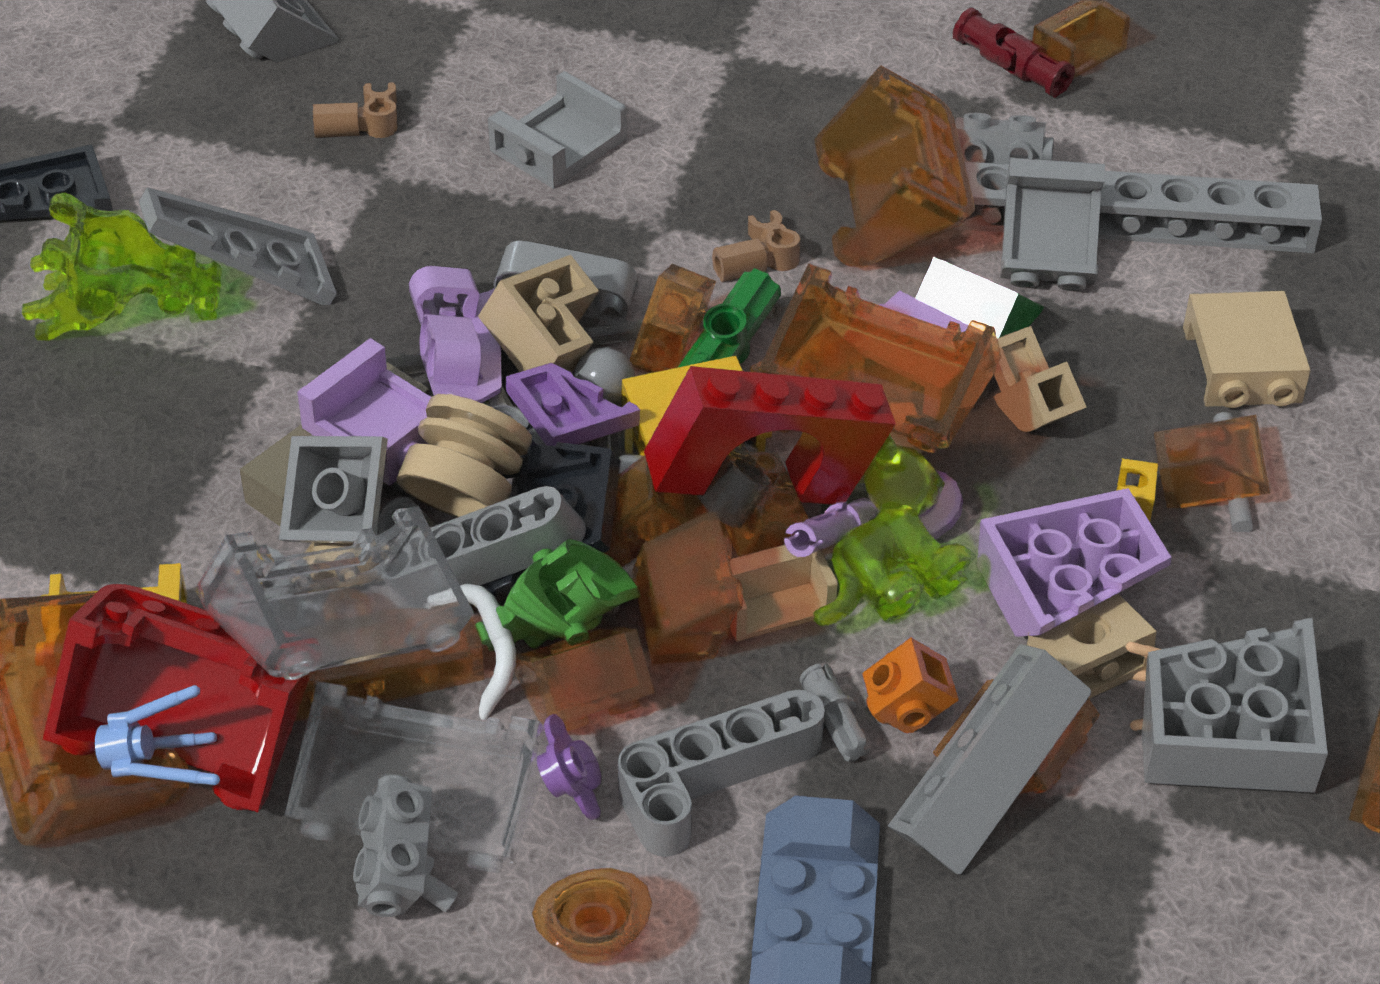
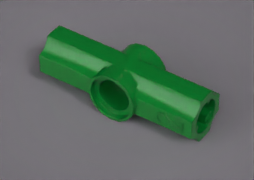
M754 268L750 272L744 271L723 303L710 308L706 312L703 319V332L678 367L736 356L739 364L743 363L750 354V340L781 297L780 285L775 283L768 273Z

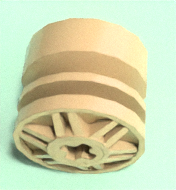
M436 394L432 396L426 407L427 418L421 420L418 426V434L428 444L416 443L409 447L396 477L397 483L408 494L419 501L455 517H460L509 499L512 485L501 474L513 475L520 472L522 467V458L520 456L528 453L532 443V435L519 422L491 406L452 394Z

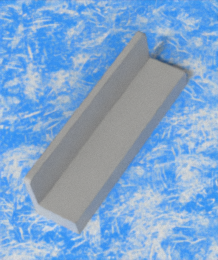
M1020 644L891 820L888 827L906 841L925 849L953 873L961 874L1091 694L1090 688L1046 650Z

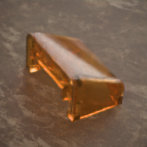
M882 65L877 68L814 138L820 168L832 178L839 177L848 182L856 227L854 229L840 227L832 236L834 255L849 267L865 268L960 226L975 211L972 191L952 112L937 96Z
M808 263L759 367L760 372L882 384L896 422L891 432L907 437V441L911 445L926 452L934 453L937 448H948L991 381L1000 362L1001 352L995 327L971 319L965 332H961L960 324L952 321L949 322L946 329L862 300L856 288L848 286L845 292L838 287H834L829 283L832 277L830 270Z
M95 593L0 599V785L16 838L25 846L50 843L175 804L190 788L189 783L133 775L113 777L111 769L104 770L100 766L96 751L85 756L73 755L64 751L57 744L42 740L69 619ZM169 747L157 748L154 750L152 758L144 760L142 763L188 769L185 760L179 757L173 748Z

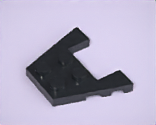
M532 439L528 453L520 456L522 458L520 472L513 475H501L506 479L519 477L517 495L539 487H554L584 520L586 531L582 543L602 553L609 551L621 459L612 449L563 442H557L555 446L536 444ZM526 569L480 586H483L495 596L499 603L507 599L517 579ZM470 603L453 607L461 615L471 616L479 612L477 607Z

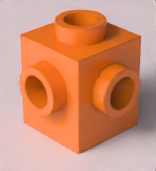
M912 637L862 673L868 693L866 702L871 714L880 723H888L904 733H914L959 701L947 658Z

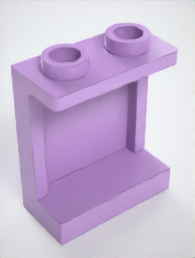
M371 338L297 392L302 428L313 436H383L388 439L383 482L389 486L397 481L396 477L409 447L416 443L428 444L418 434V426L421 420L427 418L426 407L431 397L389 371L386 366L385 347ZM448 391L447 393H445V394L456 395L455 393H453V392H451V391Z

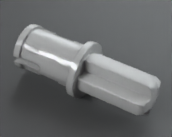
M820 663L810 666L801 674L800 685L802 689L816 694L823 701L825 708L823 729L827 728L844 760L855 762L860 756L867 755L871 747L855 717L856 703L853 698L845 695L831 666L824 664L822 667Z

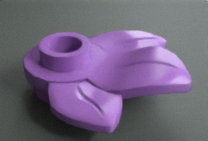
M552 714L544 722V730L549 744L546 747V752L537 756V766L540 775L553 796L558 798L567 793L574 798L587 818L595 820L601 814L593 789L597 788L601 783V771L592 749L583 740L573 741L567 732L563 720L557 714Z

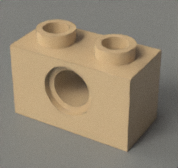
M1116 594L1041 635L1029 636L1028 632L1027 646L1046 650L1090 688L1091 694L1088 697L1090 699L1133 679L1135 674L1146 670L1147 658L1128 652L1126 644L1128 642H1136L1155 647L1157 631L1119 594Z

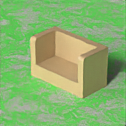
M786 545L715 563L714 597L736 642L836 614L838 583L821 549L806 557H796L787 550Z

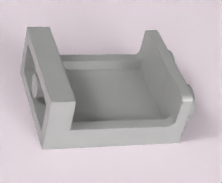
M565 71L556 76V95L520 120L501 110L488 118L490 151L553 189L627 139L626 106Z
M1010 158L1007 170L1000 278H1011L1010 284L1018 287H1036L1039 285V281L1058 282V288L1074 291L1086 289V284L1095 283L1099 267L1097 265L1101 189L1105 178V164Z

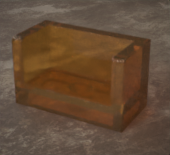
M1081 0L1035 25L1032 41L1044 47L1047 54L1060 62L1065 60L1075 67V78L1126 49L1130 16L1105 0Z

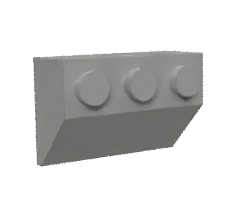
M206 0L209 7L225 18L222 22L223 25L242 40L240 47L257 60H261L264 56L277 63L337 43L339 40L307 0Z

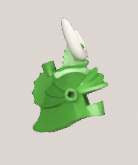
M567 539L554 551L547 548L533 555L534 563L517 579L504 606H499L495 596L483 586L474 584H463L448 591L434 594V601L441 606L451 608L470 603L477 607L483 622L475 624L483 645L488 647L489 651L495 650L496 665L494 674L481 696L479 716L482 720L489 718L512 684L517 666L516 641L524 639L526 644L533 649H537L547 640L553 641L557 638L567 640L569 645H578L589 637L587 631L594 629L601 623L603 614L627 601L641 597L637 585L619 563L585 543Z

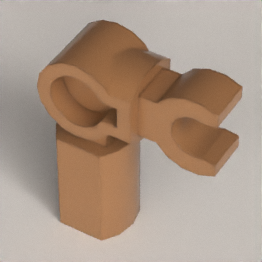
M391 82L388 83L386 91L375 92L372 90L371 83H366L363 86V107H358V103L313 104L315 138L359 136V131H366L369 136L375 138H385L393 135L398 128L396 85Z
M773 210L770 211L769 223L758 222L754 215L748 216V234L752 238L751 240L714 248L712 253L713 268L721 282L738 279L744 271L750 272L754 268L766 272L767 267L778 271H789L796 268L800 262L801 238L796 231L787 229L782 224V215L778 211Z

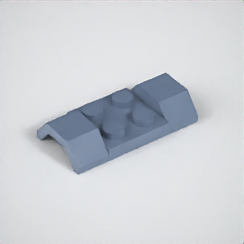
M794 796L766 814L749 984H870L880 823L855 801Z

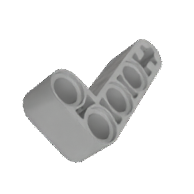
M549 486L530 490L436 525L412 499L400 497L388 502L379 512L376 536V568L378 574L408 604L419 607L435 602L433 596L436 593L448 591L463 584L480 586L527 569L534 563L533 555L542 549L548 548L554 551L567 539L582 542L586 526L584 520L554 487Z
M799 689L787 691L633 742L626 746L620 752L618 758V794L620 802L646 850L657 856L668 857L677 855L686 849L691 840V799L809 760L816 756L821 750L823 742L825 714L823 701L810 691Z

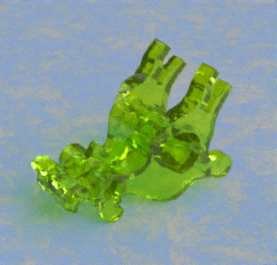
M67 193L55 194L52 197L49 206L50 215L54 219L69 225L70 229L64 241L57 238L47 239L42 245L41 254L31 258L30 267L34 272H41L43 270L55 271L45 276L43 284L45 290L55 291L44 298L25 303L22 307L21 313L25 320L42 319L46 321L36 325L34 336L37 340L49 341L71 330L88 331L121 314L133 297L144 293L154 295L158 300V307L166 314L178 315L186 310L188 304H192L199 319H217V312L215 310L219 304L222 268L216 261L213 260L209 264H201L196 260V252L175 243L172 246L163 243L155 235L148 232L144 220L129 210H97Z

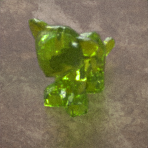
M890 434L864 473L867 496L879 512L873 520L850 529L833 548L831 560L839 581L840 590L833 602L813 612L814 622L820 627L840 622L849 616L858 606L861 598L876 611L884 622H892L908 615L921 600L923 590L931 598L938 600L954 592L968 581L963 571L977 555L964 545L958 543L940 545L929 534L919 517L937 503L945 482L924 456L913 448L896 444ZM907 566L912 571V573L907 571L891 573V571Z

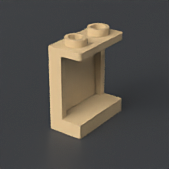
M1285 291L1189 294L1183 329L1186 339L1196 340L1207 378L1204 395L1206 407L1225 406L1227 408H1237L1242 405L1262 404L1286 406L1291 403L1303 402L1310 367Z

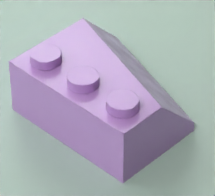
M1129 488L990 517L980 521L977 567L1015 637L1028 636V632L1029 636L1041 635L1171 565V555Z

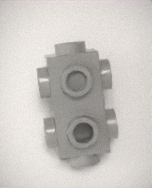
M968 113L964 115V118H956L953 132H945L943 159L994 164H1009L1010 158L1053 160L1054 138L1046 137V122H1036V118L1032 116L1015 115L1011 116L1009 120H995L985 113ZM1015 148H1023L1027 151L1028 156L1012 155L1011 152Z
M387 775L378 780L377 792L373 796L368 795L362 804L358 826L361 830V838L364 845L356 858L353 880L356 883V891L359 895L358 907L366 908L372 915L379 917L403 915L420 897L446 912L458 895L457 891L430 874L434 866V858L427 855L432 799L431 787L412 783L410 779L404 776Z

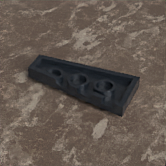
M92 144L0 164V220L113 213L111 199Z

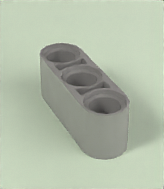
M529 241L511 242L506 247L494 280V289L503 279L572 255L599 290L582 317L603 319L606 316L614 317V321H621L627 316L638 280L636 271L628 263L618 259Z

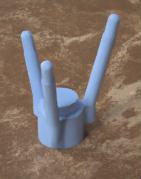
M193 685L130 711L108 714V724L100 725L95 735V751L100 766L104 770L111 769L113 777L133 775L194 784L217 785L220 782V777L217 774L142 764L144 760L152 758L154 750L211 744L217 741V735L214 732L153 737L149 726H140L137 722L198 696L200 688Z

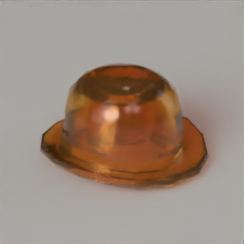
M614 868L589 869L571 874L550 885L537 898L532 915L536 930L552 946L559 948L569 959L584 964H598L618 956L628 944L636 940L648 923L652 900L648 886L632 873Z

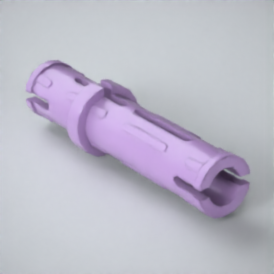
M867 498L854 500L848 505L844 501L833 504L824 514L791 525L786 530V533L795 535L784 538L786 548L796 557H806L839 541L840 544L855 541L862 535V532L874 528L878 521L872 518L879 517V510L875 503Z

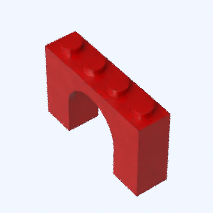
M690 366L649 440L644 454L655 492L704 495L725 458L741 443L771 431L803 432L785 461L797 501L833 505L847 501L895 427L896 422L882 384Z

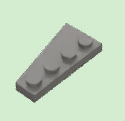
M148 187L139 200L148 232L321 305H330L337 295L314 233Z

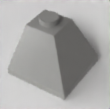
M292 436L279 540L284 542L376 544L388 439L383 436Z

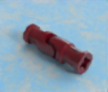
M973 7L966 9L954 25L953 39L962 45L968 43L980 50L983 58L997 64L1022 81L1028 82L1031 80L1045 88V92L1053 98L1065 92L1074 79L1075 67L1065 60L1061 62L1049 56L1046 49L1041 45L1016 33L1013 29L1002 23L993 24L983 18L982 13Z

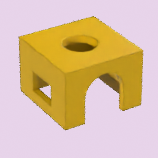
M1122 458L1116 491L1129 488L1150 522L1155 500L1158 463ZM1127 473L1140 475L1138 486L1125 484Z

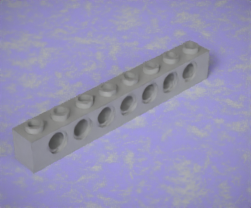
M949 161L945 229L1003 232L1009 164ZM1105 171L1104 184L1101 189L1098 239L1314 253L1322 222L1318 185Z

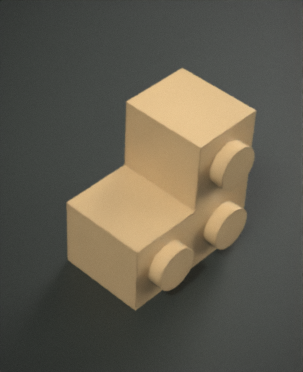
M568 255L501 280L478 317L520 372L553 363L572 373L580 358L586 354L593 344V340L579 324V320L599 290L572 255Z

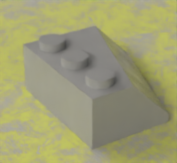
M1307 618L1294 621L1292 628L1268 633L1266 627L1246 631L1245 638L1218 644L1213 639L1148 652L1142 726L1144 783L1315 793L1328 750L1313 619Z

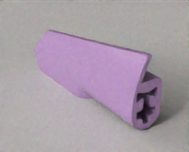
M439 266L423 267L412 275L409 282V292L421 325L420 355L433 395L445 394L451 391L460 397L483 403L501 393L502 388L501 346L478 317L495 289L479 294L473 276L468 269Z

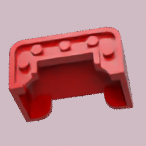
M127 584L106 585L96 592L69 619L42 740L57 744L64 751L73 755H90L95 751L97 729L100 725L108 724V714L127 712L176 691L196 685L200 688L198 696L137 722L140 726H149L153 737L191 733H216L217 741L215 743L154 750V753L219 775L220 782L217 785H212V790L224 805L236 810H251L258 813L267 801L310 678L315 654L307 645L296 640Z

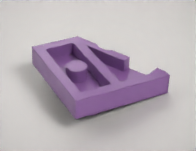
M553 363L506 376V392L546 445L555 446L557 442L581 444L639 425L640 409L637 405L628 402L621 408L603 399V388L587 380L577 379L571 372Z

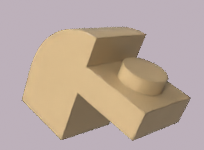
M1031 326L992 340L982 346L1001 390L1000 393L994 396V399L999 408L1019 430L1030 432L1087 408L1068 363L1064 362L1049 368Z

